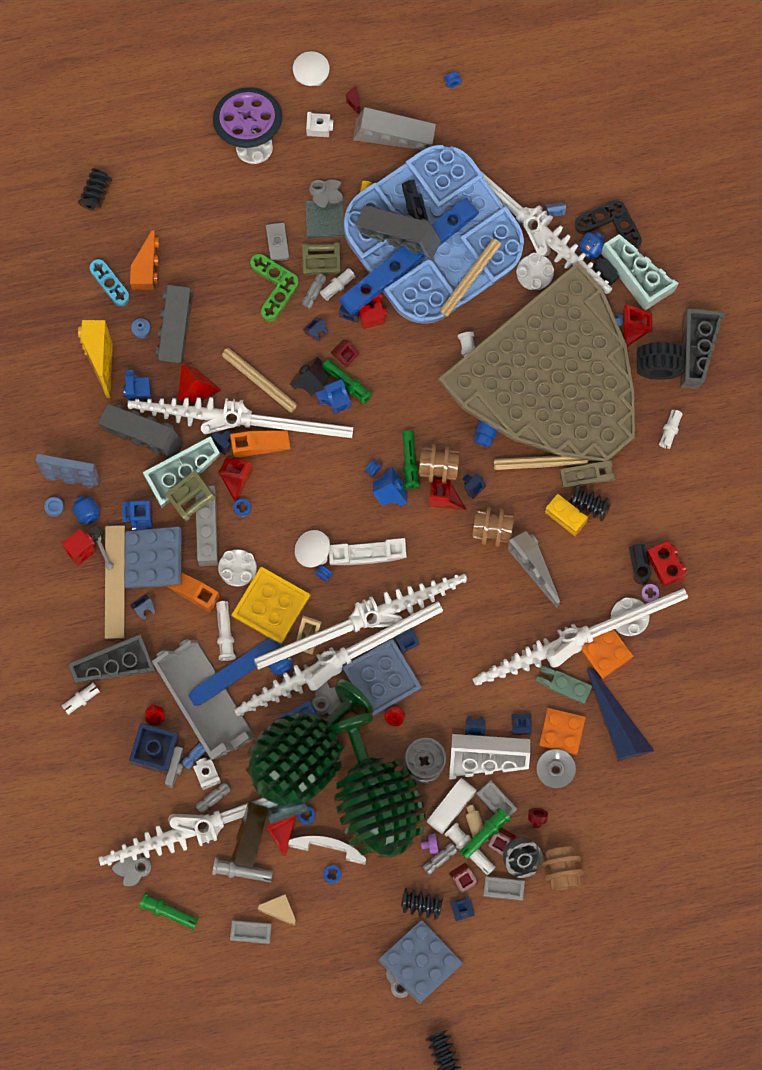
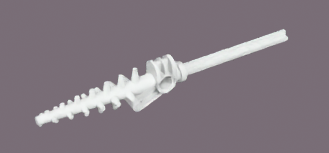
M482 172L484 180L500 202L516 216V221L523 223V227L526 229L539 255L548 256L551 252V247L558 253L554 260L556 263L564 258L567 260L564 268L568 269L571 265L574 266L579 262L601 289L604 290L605 294H609L612 291V287L608 285L609 282L607 280L604 281L600 277L601 272H595L591 269L593 263L590 262L587 265L583 261L586 254L582 253L578 256L574 253L578 245L575 243L571 248L566 245L571 237L570 235H567L562 240L558 238L563 229L561 225L554 232L547 227L552 221L553 216H548L547 211H542L543 208L541 206L532 209L523 208ZM537 221L538 227L533 230L531 227L532 223Z
M209 397L207 407H201V398H197L195 406H189V398L184 399L183 405H176V398H172L171 404H164L163 398H160L159 403H152V399H148L147 402H141L139 399H135V401L128 400V409H140L141 413H144L145 410L152 411V416H156L157 412L164 413V419H168L169 414L176 415V423H180L181 416L187 417L188 426H192L194 418L205 420L201 425V431L204 434L236 426L240 427V425H245V428H250V425L347 438H352L353 427L255 415L245 407L243 400L237 402L235 399L229 401L226 398L224 409L214 408L213 397ZM233 413L237 416V419L230 421L227 415Z
M456 574L454 578L449 580L446 577L442 578L443 582L438 584L432 580L431 586L427 588L424 587L423 583H420V590L414 592L412 587L408 586V595L402 596L400 590L396 589L397 599L391 600L388 592H384L385 603L379 606L376 605L373 597H369L367 601L362 600V603H355V609L349 616V620L254 659L257 669H261L352 630L354 632L360 631L362 627H389L403 620L401 616L396 614L397 612L407 608L409 614L413 615V605L418 603L420 608L423 609V600L429 598L431 602H435L434 595L439 593L442 596L446 595L445 590L452 588V590L456 589V585L462 582L466 583L467 577L465 574L460 576ZM373 613V618L367 621L368 614Z
M683 588L590 628L587 625L577 628L575 624H571V628L564 627L565 630L563 632L560 629L557 630L559 639L549 642L544 638V646L538 640L532 646L533 651L529 647H525V650H522V656L515 653L514 656H511V661L508 662L507 659H504L503 662H500V666L496 667V665H493L489 671L481 672L472 680L475 685H481L485 681H494V678L498 676L505 678L506 673L509 672L517 675V669L520 668L529 671V665L533 663L536 667L541 668V660L546 658L551 667H558L573 654L581 651L585 642H593L594 637L688 598V595Z
M437 601L347 649L342 647L339 651H335L331 647L329 648L330 651H323L321 655H316L318 661L314 665L308 667L305 664L303 671L295 665V671L291 678L287 673H284L282 683L279 684L277 680H274L270 690L264 687L261 695H252L253 698L247 703L244 701L240 707L234 709L236 715L242 716L247 711H256V707L260 705L267 707V702L270 700L278 703L280 702L279 696L281 695L291 698L290 691L293 689L303 694L302 685L306 683L310 690H317L332 676L339 674L342 670V665L351 663L352 658L443 612L440 603Z
M264 798L252 801V803L267 806V808L278 805ZM247 804L222 813L215 811L210 816L209 814H171L168 822L174 829L163 833L160 826H156L157 836L151 838L149 833L145 832L144 841L139 842L137 838H134V845L127 847L126 844H122V850L117 852L111 850L109 855L100 856V865L108 864L109 866L112 865V862L118 860L123 863L125 862L124 858L130 856L133 860H137V854L144 853L145 857L149 858V850L155 849L160 856L162 855L161 847L165 845L168 846L171 853H174L173 843L178 841L185 851L187 850L186 839L193 836L197 837L200 846H203L202 843H209L210 840L217 841V835L224 827L223 824L242 818ZM207 822V826L204 829H198V824Z

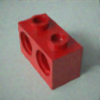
M80 529L61 543L65 552L77 566L81 565L95 553L93 539L87 532L83 533Z
M669 540L647 550L648 559L663 588L684 579L686 575L685 565L682 561L679 562L676 556L678 555L676 547L671 545ZM664 551L668 554V558L662 559L658 553ZM673 568L677 574L670 576L667 573V569Z

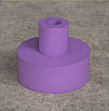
M428 834V841H421V849L429 848L430 854L438 853L436 834Z

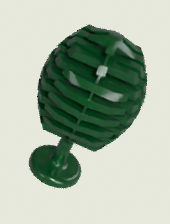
M342 679L336 683L335 691L342 703L326 719L316 716L311 712L307 714L291 713L272 722L256 739L254 745L248 751V757L251 758L246 771L251 777L253 787L261 797L278 805L285 804L290 806L310 801L325 789L327 784L336 776V772L341 769V761L337 762V760L340 759V752L344 749L336 736L338 734L334 735L332 732H328V728L339 723L350 711L356 715L373 713L370 701L356 686Z
M366 713L346 719L328 728V732H332L334 735L336 733L338 735L348 733L358 761L348 770L347 777L336 783V789L344 787V790L334 795V801L344 800V803L336 806L338 813H346V815L340 818L341 825L349 823L351 825L344 829L346 836L357 835L348 840L351 846L365 844V848L358 851L361 855L376 852L380 854L378 857L392 858L407 851L413 844V838L425 832V826L418 829L416 827L427 819L426 814L416 816L417 812L424 809L423 802L414 803L415 800L421 797L420 792L417 790L410 792L412 788L417 786L415 780L403 781L412 776L410 770L395 771L397 767L403 765L399 760L382 763L381 761L384 758H369L359 728L370 724L374 720L372 713Z

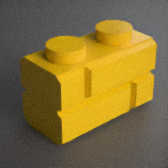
M559 494L549 503L545 514L574 536L583 528L588 519L585 514L579 513L576 507Z

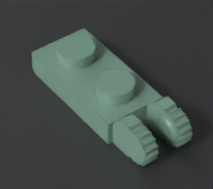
M546 666L541 667L540 671L554 678L550 682L542 677H537L535 680L537 683L548 687L549 690L585 704L592 688L591 685Z

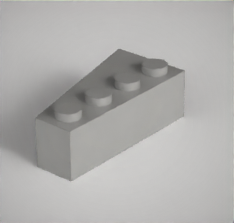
M364 107L356 119L353 140L423 151L433 144L436 124Z

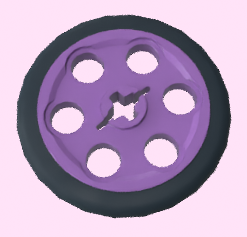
M242 88L230 92L219 101L213 113V126L216 133L228 144L239 148H252L265 144L275 136L282 123V110L279 103L272 95L257 88ZM255 101H260L262 105L259 107L252 106V103ZM236 102L243 103V106L239 108L234 107L233 105ZM264 114L271 116L269 120L261 119ZM228 115H232L234 117L232 121L224 120V118ZM255 128L262 130L259 134L251 132ZM235 129L243 130L239 135L233 133Z

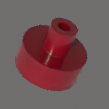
M541 808L529 810L528 820L533 823L534 828H540L541 824L547 822L548 812Z

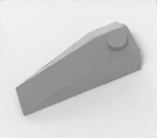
M526 531L510 539L508 551L557 608L560 605V599L540 548L537 545L538 540L533 534L529 535Z

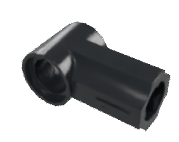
M635 544L629 547L634 573L633 578L636 583L644 585L651 578V568L645 544ZM645 571L647 576L640 577L637 573Z

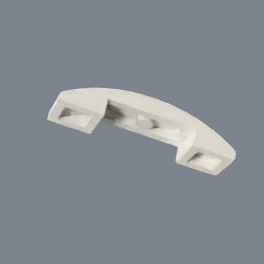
M405 538L391 539L379 543L330 545L329 551L330 565L373 564L407 558Z
M303 836L291 839L288 843L289 847L308 851L310 844L347 852V861L366 864V858L355 848L333 838Z

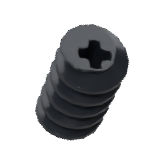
M92 168V172L89 173L90 179L86 181L87 186H84V192L80 196L82 199L78 200V204L85 209L94 211L95 208L102 207L98 201L103 202L104 198L100 195L107 194L103 188L110 187L106 181L112 182V178L105 172Z
M578 485L569 503L572 502L574 507L579 505L580 512L586 508V515L593 512V518L600 515V521L602 522L611 504H608V498L601 501V494L594 498V491L588 495V488L581 492V485Z
M405 888L401 907L403 908V913L410 909L411 915H414L416 910H418L419 917L426 912V918L429 919L433 914L434 920H437L440 916L443 898L439 901L436 894L431 899L430 893H427L424 898L422 891L416 896L414 889L408 894L407 888Z
M448 1030L435 1033L426 1038V1042H433L428 1048L429 1050H435L431 1057L438 1058L433 1062L434 1065H440L437 1070H459L462 1068L461 1066H455L459 1058H452L457 1052L450 1050L454 1043H447L451 1035H445L444 1033Z

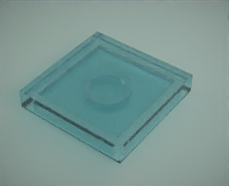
M343 200L336 204L328 202L325 208L317 206L313 201H306L307 238L344 237Z
M305 802L290 806L282 804L267 810L266 815L271 825L308 810Z

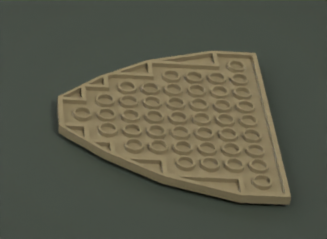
M579 262L438 379V382L464 411L513 441L553 454L607 462L635 438L634 387L627 345L604 291Z

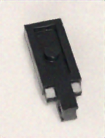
M408 180L402 183V191L408 214L414 219L428 220L422 194L418 193L415 180Z

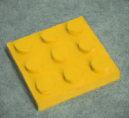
M260 567L231 616L282 645L311 594L267 569Z

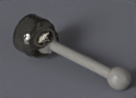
M95 526L90 528L87 533L91 536L93 542L98 543L106 561V568L108 570L113 569V563L109 561L101 543L103 538L101 527Z

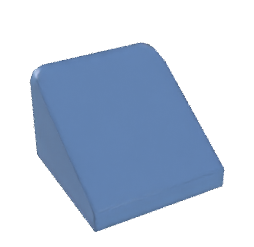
M564 202L545 204L548 216L555 217L565 215L566 213Z

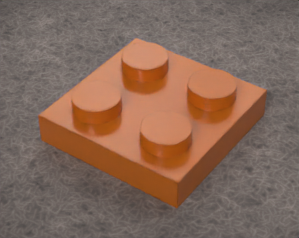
M614 629L594 637L591 643L586 642L581 650L601 679H604L634 657Z
M548 708L539 747L551 750L559 749L577 756L586 717Z

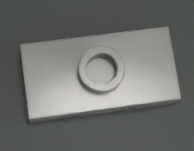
M285 224L266 225L270 259L274 262L289 260Z
M177 746L174 748L165 784L169 788H174L177 774L181 775L183 769L181 760L184 750Z
M491 780L476 793L494 814L500 808L510 817L517 810Z
M486 876L483 897L523 901L525 881Z
M232 920L230 941L270 944L272 924Z

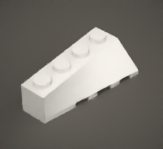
M452 734L449 779H456V776L462 775L472 777L477 773L493 774L494 771L500 770L509 772L529 769L530 739Z

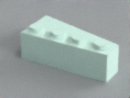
M620 234L604 244L601 254L618 271L617 274L620 276L619 278L644 310L649 309L674 293L679 283L674 279H670L661 268L658 269L653 265L649 258L641 255L638 249Z
M210 436L144 471L143 475L160 507L163 508L170 502L165 495L166 492L194 470L200 475L220 457V453Z

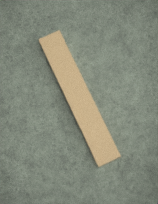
M106 526L105 552L109 561L113 563V569L108 570L105 561V640L125 639V526Z

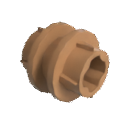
M436 444L432 445V449L423 448L420 457V476L429 477V482H433V476L443 477V484H446L447 479L456 480L459 451H451L450 446L447 445L445 452L436 451Z
M488 506L487 511L477 510L473 527V538L482 539L483 545H486L487 538L495 539L496 547H499L500 542L509 543L512 535L513 515L504 514V509L502 508L500 515L490 514L491 507Z
M571 846L548 850L546 852L547 861L543 862L542 865L544 868H550L551 874L545 876V881L551 882V887L554 891L579 887L581 885L580 876L584 875V870H576L575 863L582 861L581 856H576L575 849Z

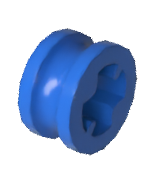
M452 72L444 77V81L447 82V88H454L462 83L461 78H459V72Z
M374 459L364 472L366 474L369 473L370 477L373 478L383 465L381 463L378 464L377 460Z
M239 499L234 503V511L238 516L245 517L250 513L251 505L246 499ZM241 503L248 507L247 510H244V513L237 509V506H241Z
M319 565V570H315L314 574L328 583V578L332 577L333 573L326 567Z
M304 806L298 811V819L302 824L309 825L315 820V812L311 807ZM304 811L312 813V816L309 817L308 821H305L304 818H301V815L304 814Z
M334 865L328 866L324 870L325 881L329 884L338 883L341 879L340 869ZM329 870H333V872L336 870L338 872L335 880L327 878Z

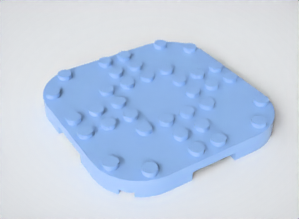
M436 145L424 149L378 183L375 182L356 195L345 213L344 235L347 243L370 274L403 246L397 248L388 243L386 239L384 242L362 235L355 224L364 205L369 207L376 206L384 211L391 210L403 216L409 215L402 191V183L408 180H415L417 191L422 194L428 221L431 224L464 198H468L479 211V214L438 247L432 261L424 258L397 281L384 289L383 293L394 309L404 318L416 323L429 324L446 318V316L441 314L440 309L493 238L501 243L500 247L451 313L507 276L518 264L523 251L524 238L518 222L508 208L503 206L484 180V175L474 161L465 152L455 147ZM449 219L448 223L451 225L457 224V221L455 219ZM391 265L390 269L397 271L400 267L398 265Z

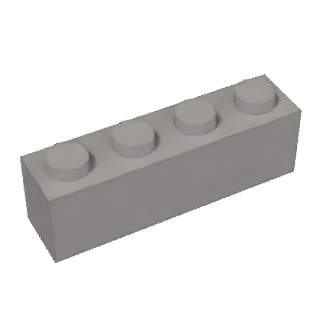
M208 486L216 495L215 486ZM203 490L196 495V501L205 495ZM216 499L196 511L197 560L199 566L218 565Z

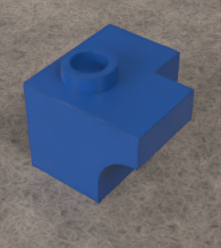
M125 370L126 386H123L124 397H127L130 401L139 399L141 402L152 399L149 377L139 378L134 374L133 370Z
M342 379L326 385L323 390L316 392L319 405L326 404L330 406L334 414L351 408V401Z
M393 467L387 469L381 478L373 482L372 493L382 506L388 503H396L400 507L407 504V491L403 487L402 479Z
M130 501L122 503V522H132V531L152 529L151 502Z

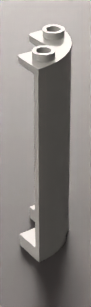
M186 639L179 644L180 647L175 651H167L165 649L156 655L157 658L152 661L211 760L223 757L228 752L237 750L256 738L244 716L236 715L234 709L238 707L227 688L203 704L193 705L188 695L198 685L217 673L197 640Z

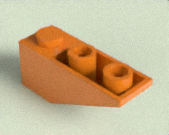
M155 230L151 231L131 265L130 285L132 290H154V285L158 284V272H155V266L159 264V256L156 255V248H159V237H156Z
M247 431L230 434L234 459L291 449L288 431Z
M182 572L181 585L165 586L208 613L212 611L220 599L219 592Z

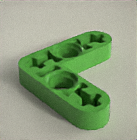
M256 254L250 260L252 270L277 285L261 309L262 318L267 322H273L278 318L297 290L299 282L297 276L264 255ZM262 260L263 266L259 265L256 267L255 261L259 262ZM272 269H278L280 274L278 277H271L269 272ZM291 279H293L294 285L290 284L289 287L287 288V291H286V290H285V288L287 287V282H286V281H287V280H288V281H291ZM282 293L285 295V300L277 302L275 295ZM273 303L275 305L273 308L274 315L266 316V310L270 311Z

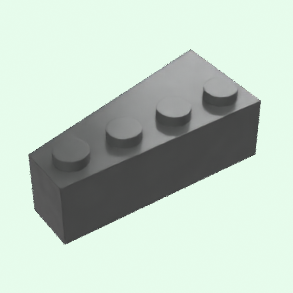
M364 205L355 224L362 235L384 242L386 239L394 247L400 248V246H404L410 250V253L415 255L420 252L425 254V258L431 261L441 243L431 222L428 220L414 219L410 215H399L391 210L384 211L376 206L369 207Z
M168 285L167 289H164L163 300L166 302L165 308L161 309L163 326L159 327L158 338H161L160 346L157 345L156 357H159V361L183 364L186 338L184 336L189 328L187 315H190L192 308L189 297L194 296V290L191 288Z
M687 309L683 314L682 347L685 350L680 388L699 389L703 385L724 312Z
M107 404L98 422V425L104 431L123 440L129 438L130 442L141 448L145 445L154 454H165L168 457L167 459L179 453L184 442L173 430L174 427L168 423H163L162 425L157 423L158 421L152 417L144 418L136 411L131 410V412H128L120 405L115 404V406Z
M141 635L68 664L76 684L155 672Z

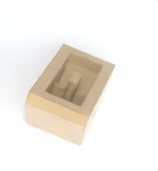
M303 616L296 641L320 632L322 630V622ZM316 646L303 652L313 655Z
M286 895L260 904L258 907V911L293 926L297 923Z

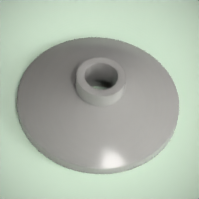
M553 749L545 752L539 758L536 770L543 784L551 788H562L573 780L576 766L573 758L567 752ZM553 767H558V768H559V772H558V773H554V772L552 771V768H553Z

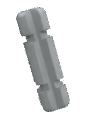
M321 273L316 275L315 281L312 282L306 293L307 295L302 301L303 306L307 308L312 307L313 301L316 300L322 285L326 281L325 275Z
M226 783L221 784L218 790L215 789L204 798V801L197 803L196 808L198 811L204 813L208 810L209 806L212 807L222 799L223 795H227L231 791Z
M452 843L446 846L445 850L440 851L434 856L430 863L427 862L423 865L424 871L428 875L434 872L435 868L440 867L449 859V856L457 853L456 847Z

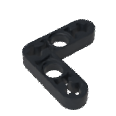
M612 201L579 216L575 220V230L580 234H586L613 222L618 234L630 242L629 234L631 233L632 239L637 240L636 245L630 244L637 249L641 246L642 238L625 205L621 201ZM615 206L617 209L621 208L619 213L616 211L612 212ZM597 213H602L605 219L600 222L594 216ZM581 221L587 223L586 228L580 226ZM628 222L630 228L623 230L620 228V223Z

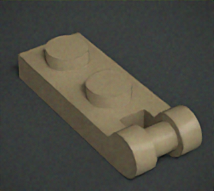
M612 461L560 469L563 489L616 480L615 473L612 472ZM603 469L605 474L600 475L599 470Z

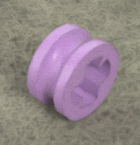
M653 584L644 586L642 598L649 603L657 600L659 597L658 587ZM649 589H653V593H656V595L648 598V594H645V591L648 592Z

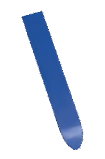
M268 638L193 689L188 695L193 705L198 706L208 701L257 668L254 662L255 658L267 654L273 647L281 648L285 644L282 643L280 645Z

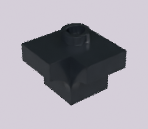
M317 356L299 369V373L294 376L290 385L294 390L301 388L312 396L325 386L330 377L324 372L322 361Z

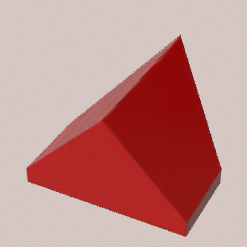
M630 305L624 306L623 338L628 347L652 331V313Z
M181 364L178 401L184 403V399L189 398V405L192 406L195 405L197 398H201L202 401L221 391L217 385L198 369Z
M226 457L218 474L236 502L253 471L252 464L249 461Z
M433 478L429 507L467 510L452 486L450 479H447L446 484H443L442 478Z
M289 815L266 826L283 856L287 855L288 843L291 840L296 820L295 815Z

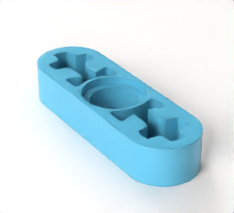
M94 260L90 264L92 276L115 305L120 307L127 305L130 300L128 291L104 261ZM96 266L102 267V271L105 274L103 277L99 271H96ZM107 279L115 281L112 287H106L104 283ZM116 290H118L120 295H124V300L118 299L115 293Z

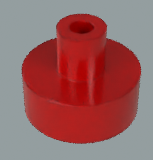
M153 704L145 710V720L147 723L157 725L164 721L165 715L162 707Z
M399 706L389 707L384 719L391 726H400L404 721L405 713Z

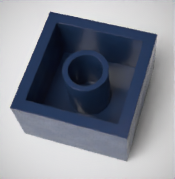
M140 723L129 758L130 764L167 774L174 748L179 741L178 733Z

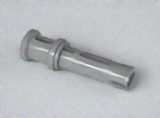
M215 857L212 875L217 873L228 875L229 878L237 876L271 883L273 870L257 867L252 869L234 864L233 861H223Z

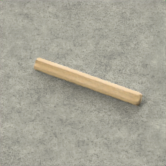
M493 238L440 309L441 314L448 317L500 247L501 243L497 239Z
M226 348L223 351L222 356L285 409L291 413L296 410L297 403L230 348Z
M560 455L494 459L495 470L588 464V460Z

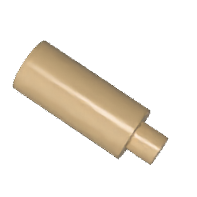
M474 805L466 807L468 814L465 816L472 837H474L484 825L479 811H475Z

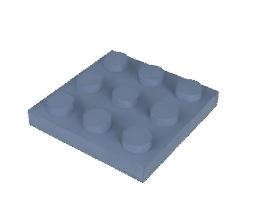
M37 454L36 463L45 479L51 481L61 479L67 484L82 483L83 486L93 488V485L99 486L100 478L94 464Z
M171 527L125 531L126 589L181 585L182 528Z
M393 638L342 667L349 681L370 701L373 707V717L422 689Z
M422 920L378 960L419 1004L463 964Z

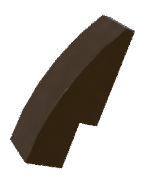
M248 802L236 837L237 844L232 856L234 864L253 869L264 829L267 806Z

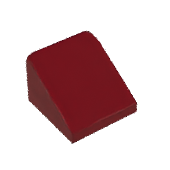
M355 86L346 94V103L359 114L360 102L357 87Z
M342 340L331 351V354L346 367L360 354L348 340Z
M501 827L499 833L493 835L487 847L503 855L505 846L515 839L516 836Z
M466 863L449 872L461 893L478 883Z

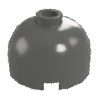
M518 837L511 840L505 846L502 859L510 874L518 878H525L537 872L536 869L543 863V853L532 839Z

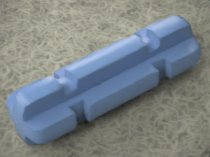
M198 743L189 753V756L182 760L181 763L187 769H190L194 765L193 762H196L206 752L202 743Z

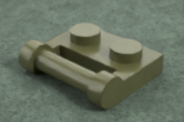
M340 241L327 244H308V242H302L303 275H317L318 273L323 275L341 274ZM334 251V254L308 255V252Z
M196 470L165 493L185 521H188L191 515L207 502L217 498ZM203 490L205 495L185 510L183 505Z

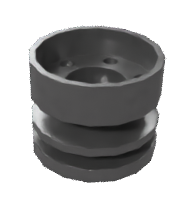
M420 738L412 742L403 758V769L410 770L412 776L408 778L415 780L417 784L434 782L440 776L446 764L444 748L438 741L431 738ZM427 760L426 765H420L421 761Z

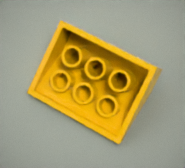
M82 320V326L78 327V337L106 398H110L113 343L106 321Z

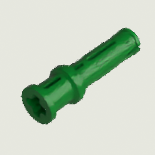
M330 359L324 362L322 368L337 381L342 379L345 388L348 389V394L354 395L360 400L361 405H365L371 399L373 392L363 387L359 380L352 379Z
M408 430L402 432L405 466L402 468V472L405 475L403 487L405 489H417L420 487V483L418 482L417 473L419 472V467L416 465L414 431Z
M498 808L497 813L485 821V826L459 850V853L468 860L492 834H498L499 829L506 822L511 821L509 816L502 809Z
M147 892L144 894L139 905V909L144 908L154 913V916L162 915L193 931L196 925L189 921L197 924L199 920L166 905L163 899L157 900L149 896Z

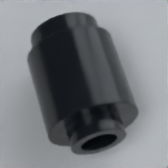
M600 258L593 264V271L601 272L600 277L604 281L607 280L609 286L619 279L618 271L607 258Z

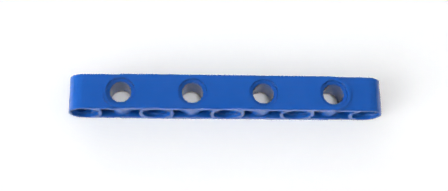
M468 198L461 200L431 224L441 241L440 245L479 214V211ZM455 219L457 224L451 225L448 223V220ZM403 246L339 299V302L350 315L355 314L382 293L385 288L422 261L426 255L420 252L417 255L412 254L409 249ZM398 265L400 269L393 271L390 269V266ZM369 288L371 292L369 294H363L361 292V289Z

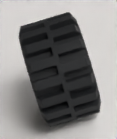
M654 342L642 345L637 348V374L656 380L672 379L681 376L684 373L685 350L682 346L668 342Z

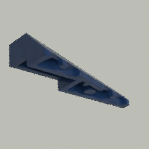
M587 670L617 761L654 752L651 745L595 670Z

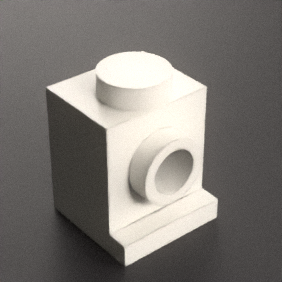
M308 112L307 136L329 137V131H333L334 122L330 119V114Z
M202 758L196 761L197 765L193 766L203 790L221 783L211 759ZM203 769H209V774H202Z

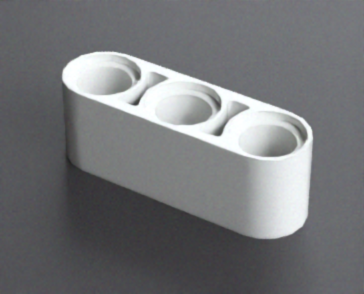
M461 778L433 812L427 823L443 834L477 790Z

